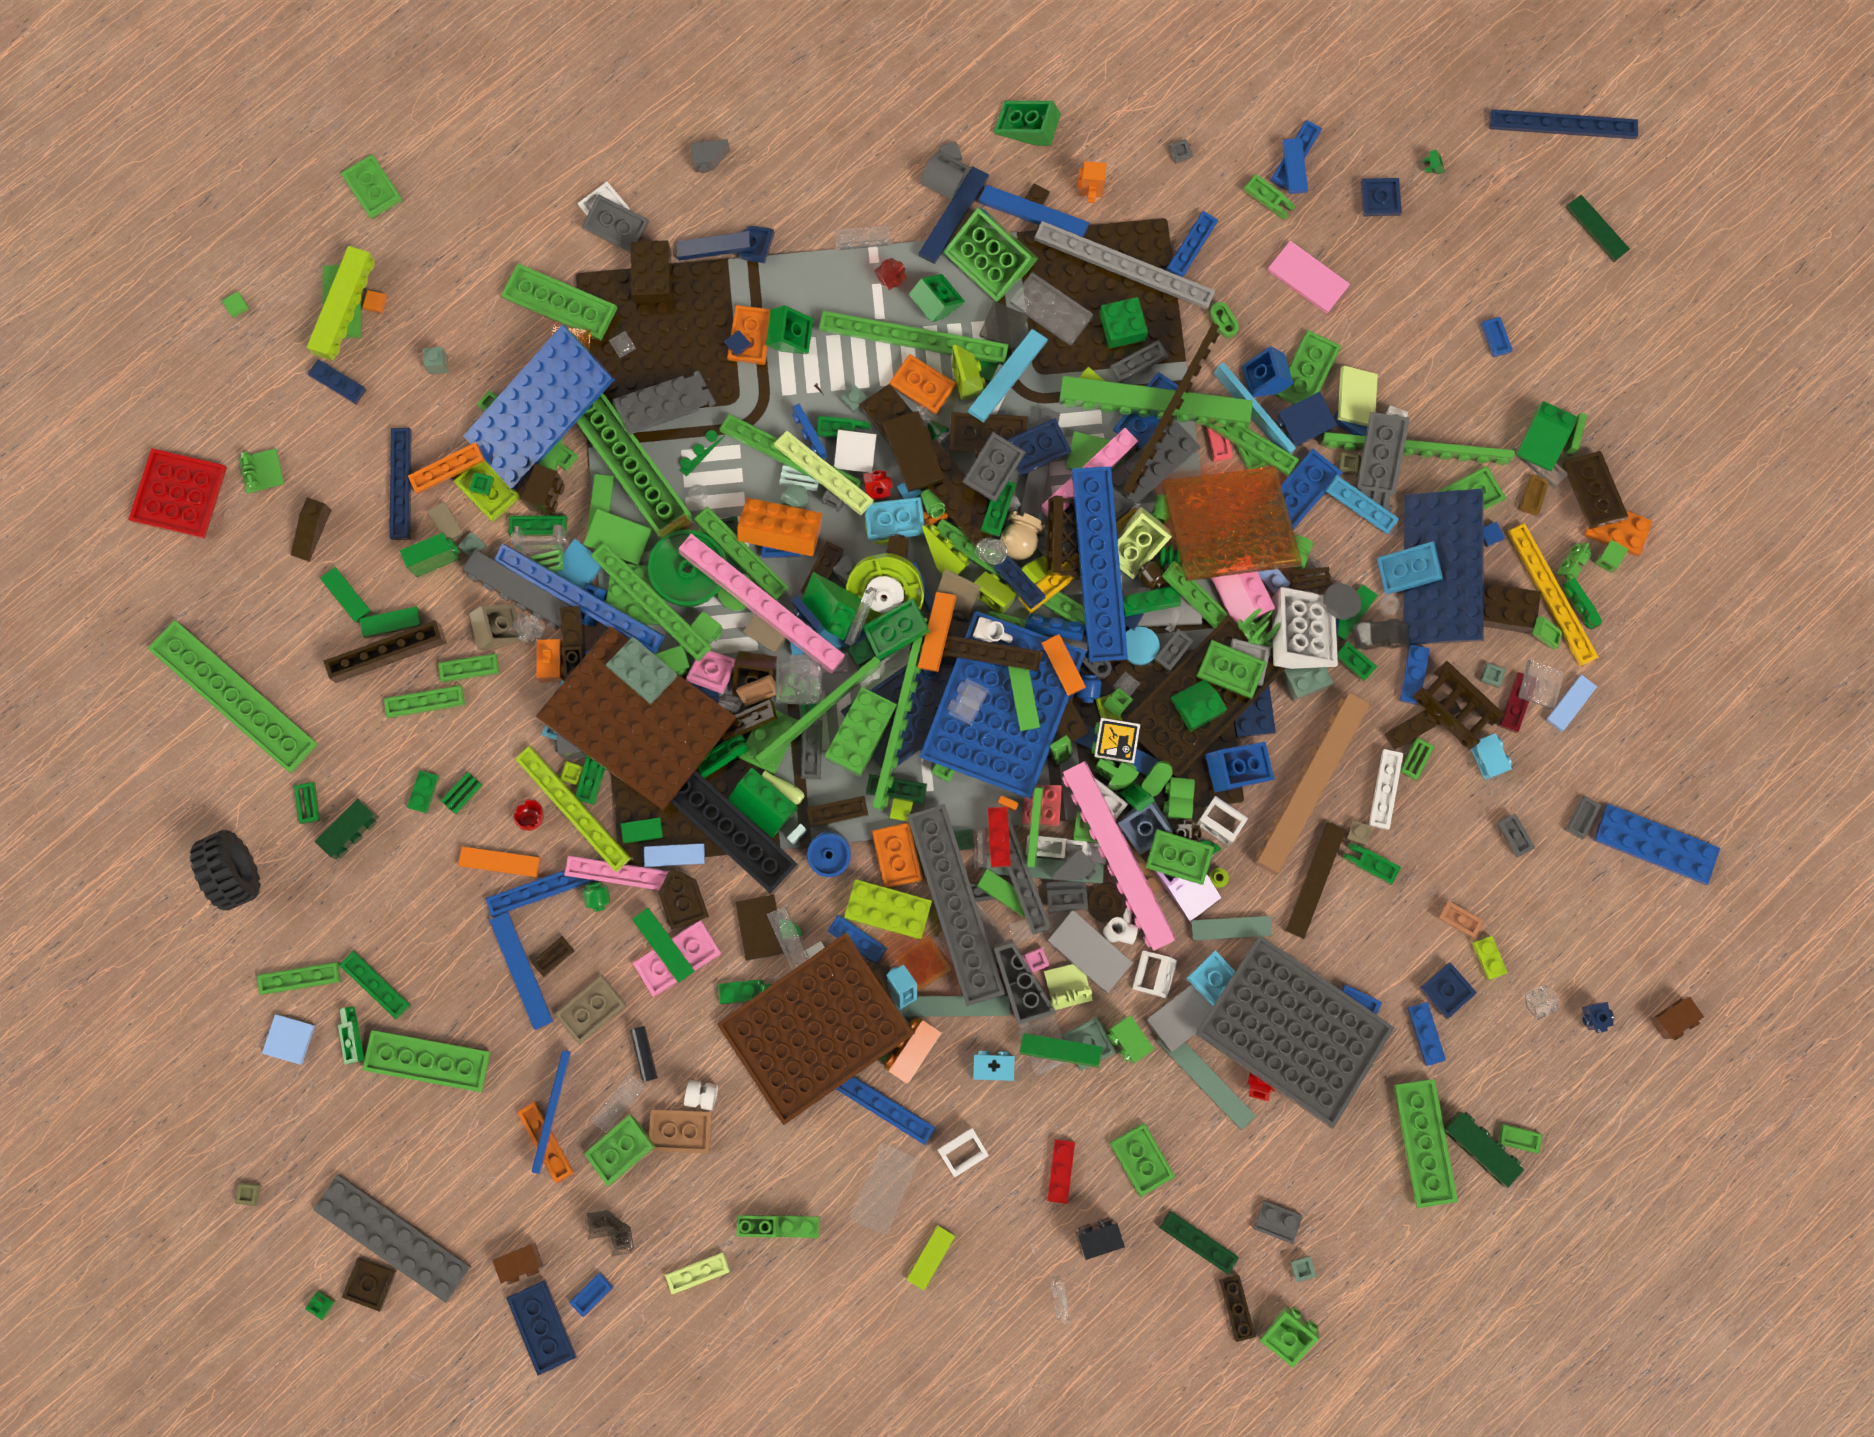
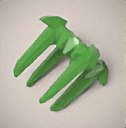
M1262 608L1256 609L1244 621L1239 619V628L1243 630V633L1249 639L1248 643L1266 647L1272 645L1269 641L1281 625L1278 622L1268 634L1265 632V628L1270 621L1268 620L1263 626L1262 624L1271 615L1272 610L1255 624L1253 620L1262 611Z

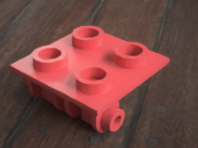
M1036 785L1044 786L1040 824L1049 826L1059 825L1062 786ZM1033 795L1031 799L1024 797L1022 824H1031Z

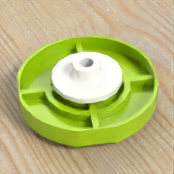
M883 553L862 559L852 569L846 585L847 591L865 600L857 617L863 624L869 623L911 598L915 599L919 609H921L924 600V587L918 569L907 559L892 553Z

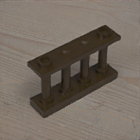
M1446 661L1434 672L1438 676L1434 683L1427 690L1421 687L1412 697L1452 733L1464 747L1471 750L1480 743L1476 735L1485 725L1489 723L1492 726L1505 714L1452 664ZM1445 682L1453 691L1440 704L1432 695ZM1460 696L1467 705L1454 717L1447 708ZM1474 709L1482 718L1469 731L1461 722Z

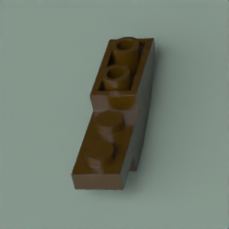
M581 606L560 607L565 680L586 656Z

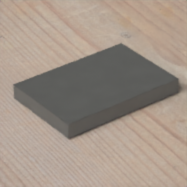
M598 194L582 225V229L631 253L630 242L641 240L649 220Z
M992 432L962 483L996 502L1026 452Z

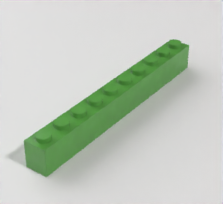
M1063 376L1059 404H1063L1064 407L1068 408L1078 406L1085 410L1101 409L1102 412L1106 413L1116 411L1123 415L1139 414L1140 417L1156 416L1158 419H1161L1176 390ZM1184 392L1182 396L1184 402L1180 410L1175 409L1173 413L1178 422L1193 421L1199 425L1208 423L1214 424L1216 427L1231 426L1234 429L1243 430L1247 429L1250 424L1253 400Z

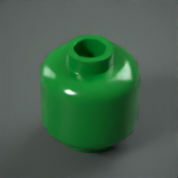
M602 881L589 883L583 889L586 908L593 909V912L605 910V906L611 901L608 887L602 884Z

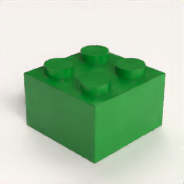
M1138 297L1101 306L1100 318L1109 349L1145 341L1148 331Z

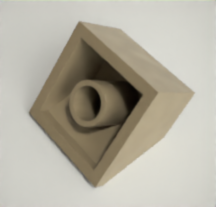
M485 605L469 613L478 650H495L523 641L514 605Z

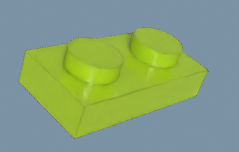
M1493 936L1472 943L1487 980L1508 973Z

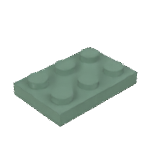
M634 637L606 664L610 671L650 705L678 677L677 673Z

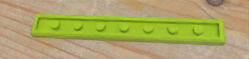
M528 746L515 759L615 872H618L631 859L627 852L532 746Z

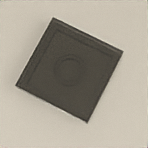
M993 302L979 337L992 342L1008 344V349L1014 351L1029 315Z

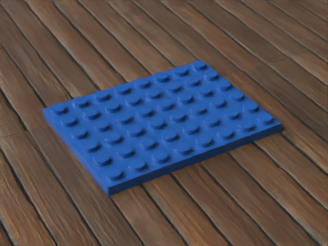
M975 611L965 636L966 639L982 641L973 637L979 617L1000 622L1004 627V632L1013 637L1010 643L1001 639L999 641H992V643L1042 652L1039 671L1029 670L1040 728L1020 731L1009 668L1007 666L957 658L920 758L1031 799L1070 696L1067 695L1042 646V642L1050 639V637ZM1064 643L1079 672L1086 650Z

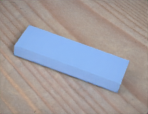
M1580 675L1547 717L1546 721L1560 732L1564 731L1597 686L1583 675Z
M704 844L644 847L645 867L705 864Z

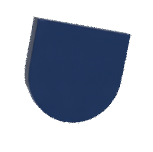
M749 226L741 232L750 231L751 251L738 252L736 255L746 261L765 263L775 234L774 229Z

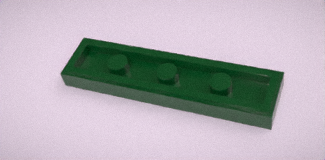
M1582 195L1566 206L1570 214L1613 262H1616L1630 250Z
M1172 1211L1168 1212L1159 1227L1227 1275L1230 1274L1239 1259L1238 1256Z

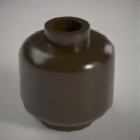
M1148 561L1139 569V580L1149 590L1161 589L1167 583L1162 577L1166 570L1158 562Z

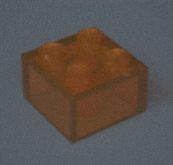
M931 936L896 957L901 966L904 964L916 981L917 992L951 971Z

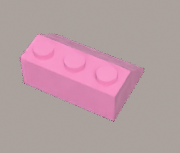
M1250 556L1227 566L1211 576L1229 616L1237 624L1239 619L1242 621L1246 620L1256 609L1262 608V611L1254 620L1265 616L1268 612L1275 609Z

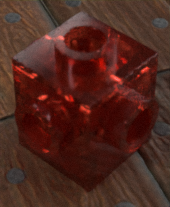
M893 258L884 260L879 267L873 270L881 286L888 290L898 287L907 278L904 272L906 269L902 262L896 261Z

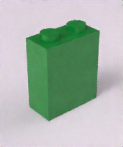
M444 532L399 550L406 568L416 577L460 560L457 554L460 550L456 542H453L452 538L447 537Z

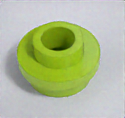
M1216 868L1210 872L1209 879L1214 887L1222 888L1228 883L1229 875L1224 869ZM1217 874L1222 876V881L1216 880Z

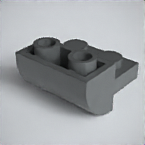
M938 151L935 157L932 156L921 176L920 184L952 200L970 172L971 167Z

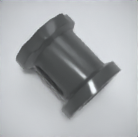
M828 489L821 501L822 504H828L835 508L837 512H840L845 504Z

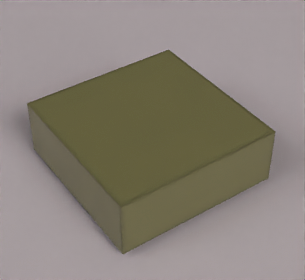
M1341 452L1338 469L1343 473L1357 475L1360 455Z
M238 1183L235 1204L257 1206L261 1185Z

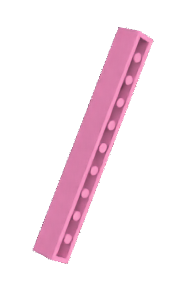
M690 534L679 547L681 556L830 674L844 660L845 655L694 535Z
M1084 761L1064 771L1063 782L1067 788L1070 787L1074 794L1071 797L1075 805H1080L1082 809L1080 815L1085 823H1089L1091 837L1100 844L1101 847L1098 850L1103 859L1107 858L1109 862L1107 868L1112 876H1116L1118 890L1127 897L1128 900L1125 903L1130 912L1134 911L1137 917L1134 919L1139 930L1143 929L1146 935L1143 938L1148 948L1152 947L1153 950H1156L1175 941L1176 937L1088 764Z

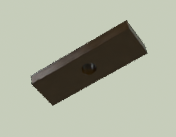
M1237 1274L1219 1279L1235 1342L1256 1337L1240 1275ZM1240 1305V1311L1235 1312V1306Z

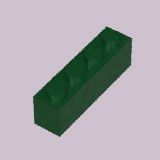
M1456 1112L1444 1126L1445 1134L1502 1187L1509 1188L1524 1171L1520 1166L1521 1162L1515 1156H1509L1504 1151L1506 1148L1497 1140L1494 1142L1489 1137L1490 1133L1482 1126L1478 1127L1474 1123L1475 1119L1467 1112Z

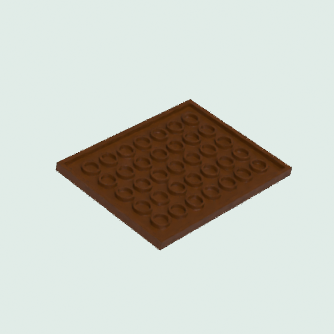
M610 626L539 711L536 718L664 811L733 724L736 716L678 674V677L650 705L606 667V664L629 641L627 637Z
M847 932L717 1023L783 1125L915 1034Z

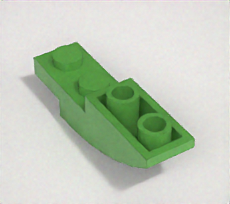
M737 1215L736 1237L820 1238V1216Z

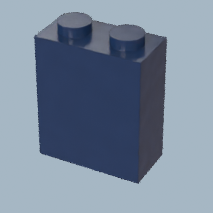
M1321 392L1278 412V418L1276 419L1279 428L1284 429L1287 438L1296 448L1323 435L1324 432L1335 429L1337 426Z

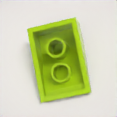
M953 345L952 370L961 401L979 397L986 388L984 377L981 378L979 371H981L980 362L975 360L973 353L958 345Z

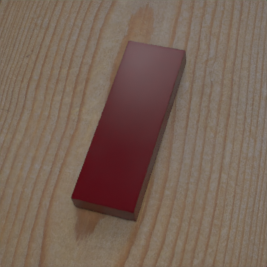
M1520 672L1516 674L1503 711L1505 715L1501 718L1499 727L1514 733L1519 732L1537 681L1536 678Z

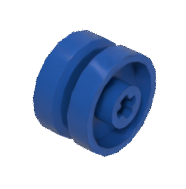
M831 830L823 831L816 835L810 842L807 853L810 867L818 875L824 877H834L843 873L848 867L851 858V848L846 837L839 832ZM827 851H831L833 855L832 857H829V855H825V853Z

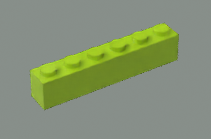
M351 246L347 247L307 345V349L313 355L334 361L335 357L339 355L340 345L347 335L349 322L354 318V310L361 301L362 290L367 286L369 273L375 266V260L369 252Z

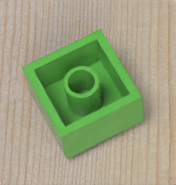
M1131 1015L1126 1016L1107 1030L1109 1033L1107 1037L1113 1045H1117L1121 1051L1118 1053L1125 1062L1136 1063L1154 1050Z

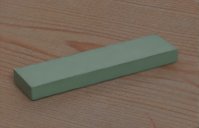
M1271 917L1191 920L1192 941L1258 937L1259 935L1262 937L1272 936Z

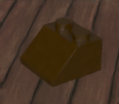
M738 651L734 662L732 696H738L736 692L738 687L771 675L775 681L777 656Z

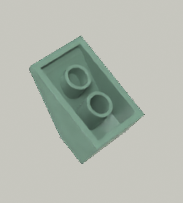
M1326 667L1285 668L1281 673L1293 702L1324 690L1333 684Z

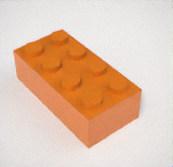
M747 497L738 523L737 541L813 557L822 528L823 513Z

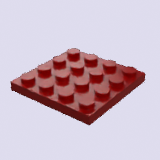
M151 448L128 520L142 525L205 539L227 467L222 464Z

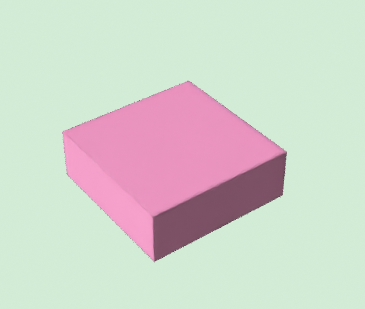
M1042 947L1024 954V958L1033 972L1050 966Z

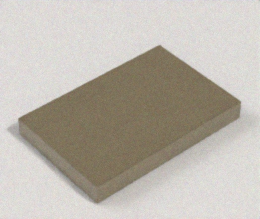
M600 975L554 1015L576 1042L581 1045L627 1005L603 975Z

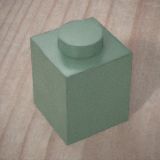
M443 347L423 348L424 367L429 374L449 373L448 355Z

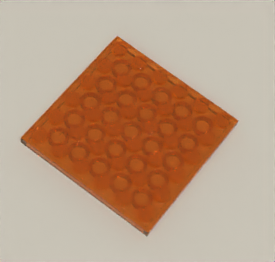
M1275 466L1163 480V491L1166 496L1185 581L1301 566L1302 560Z

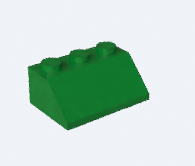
M753 768L741 779L728 799L729 802L772 839L798 810V807Z

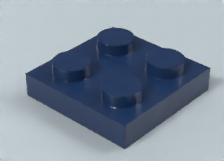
M1399 178L1361 180L1363 217L1401 215Z
M1448 962L1419 988L1445 1019L1451 1017L1477 994L1451 962Z

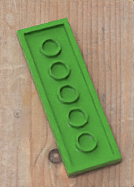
M517 264L501 295L507 301L600 341L617 310V306L521 264Z
M371 1030L362 1071L483 1092L491 1052Z
M1435 1079L1393 1085L1416 1208L1458 1202Z

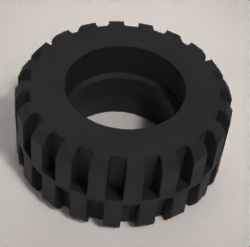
M228 830L218 831L196 841L190 850L191 868L194 871V877L199 884L200 890L204 892L205 897L211 901L213 906L226 911L254 900L259 894L261 886L259 882L260 876L257 872L258 869L252 855L248 851L249 849L243 844L241 838H238L235 833Z

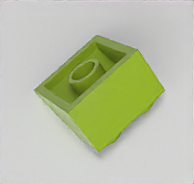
M985 571L974 582L981 586L979 600L995 612L1004 614L1016 599L1017 594L1007 584L1004 585L999 582L1000 579L995 574H988Z

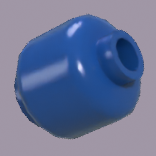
M1081 674L1086 688L1076 692L1075 695L1078 698H1082V702L1093 703L1094 699L1101 696V680L1097 678V675Z

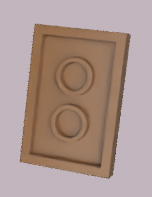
M651 1109L649 1138L656 1146L651 1151L710 1153L712 1112Z

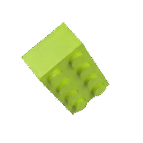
M855 879L844 918L845 920L921 941L932 901Z

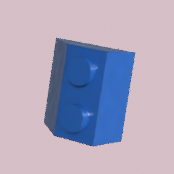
M1272 346L1242 366L1249 393L1254 398L1279 394L1294 384L1285 354Z

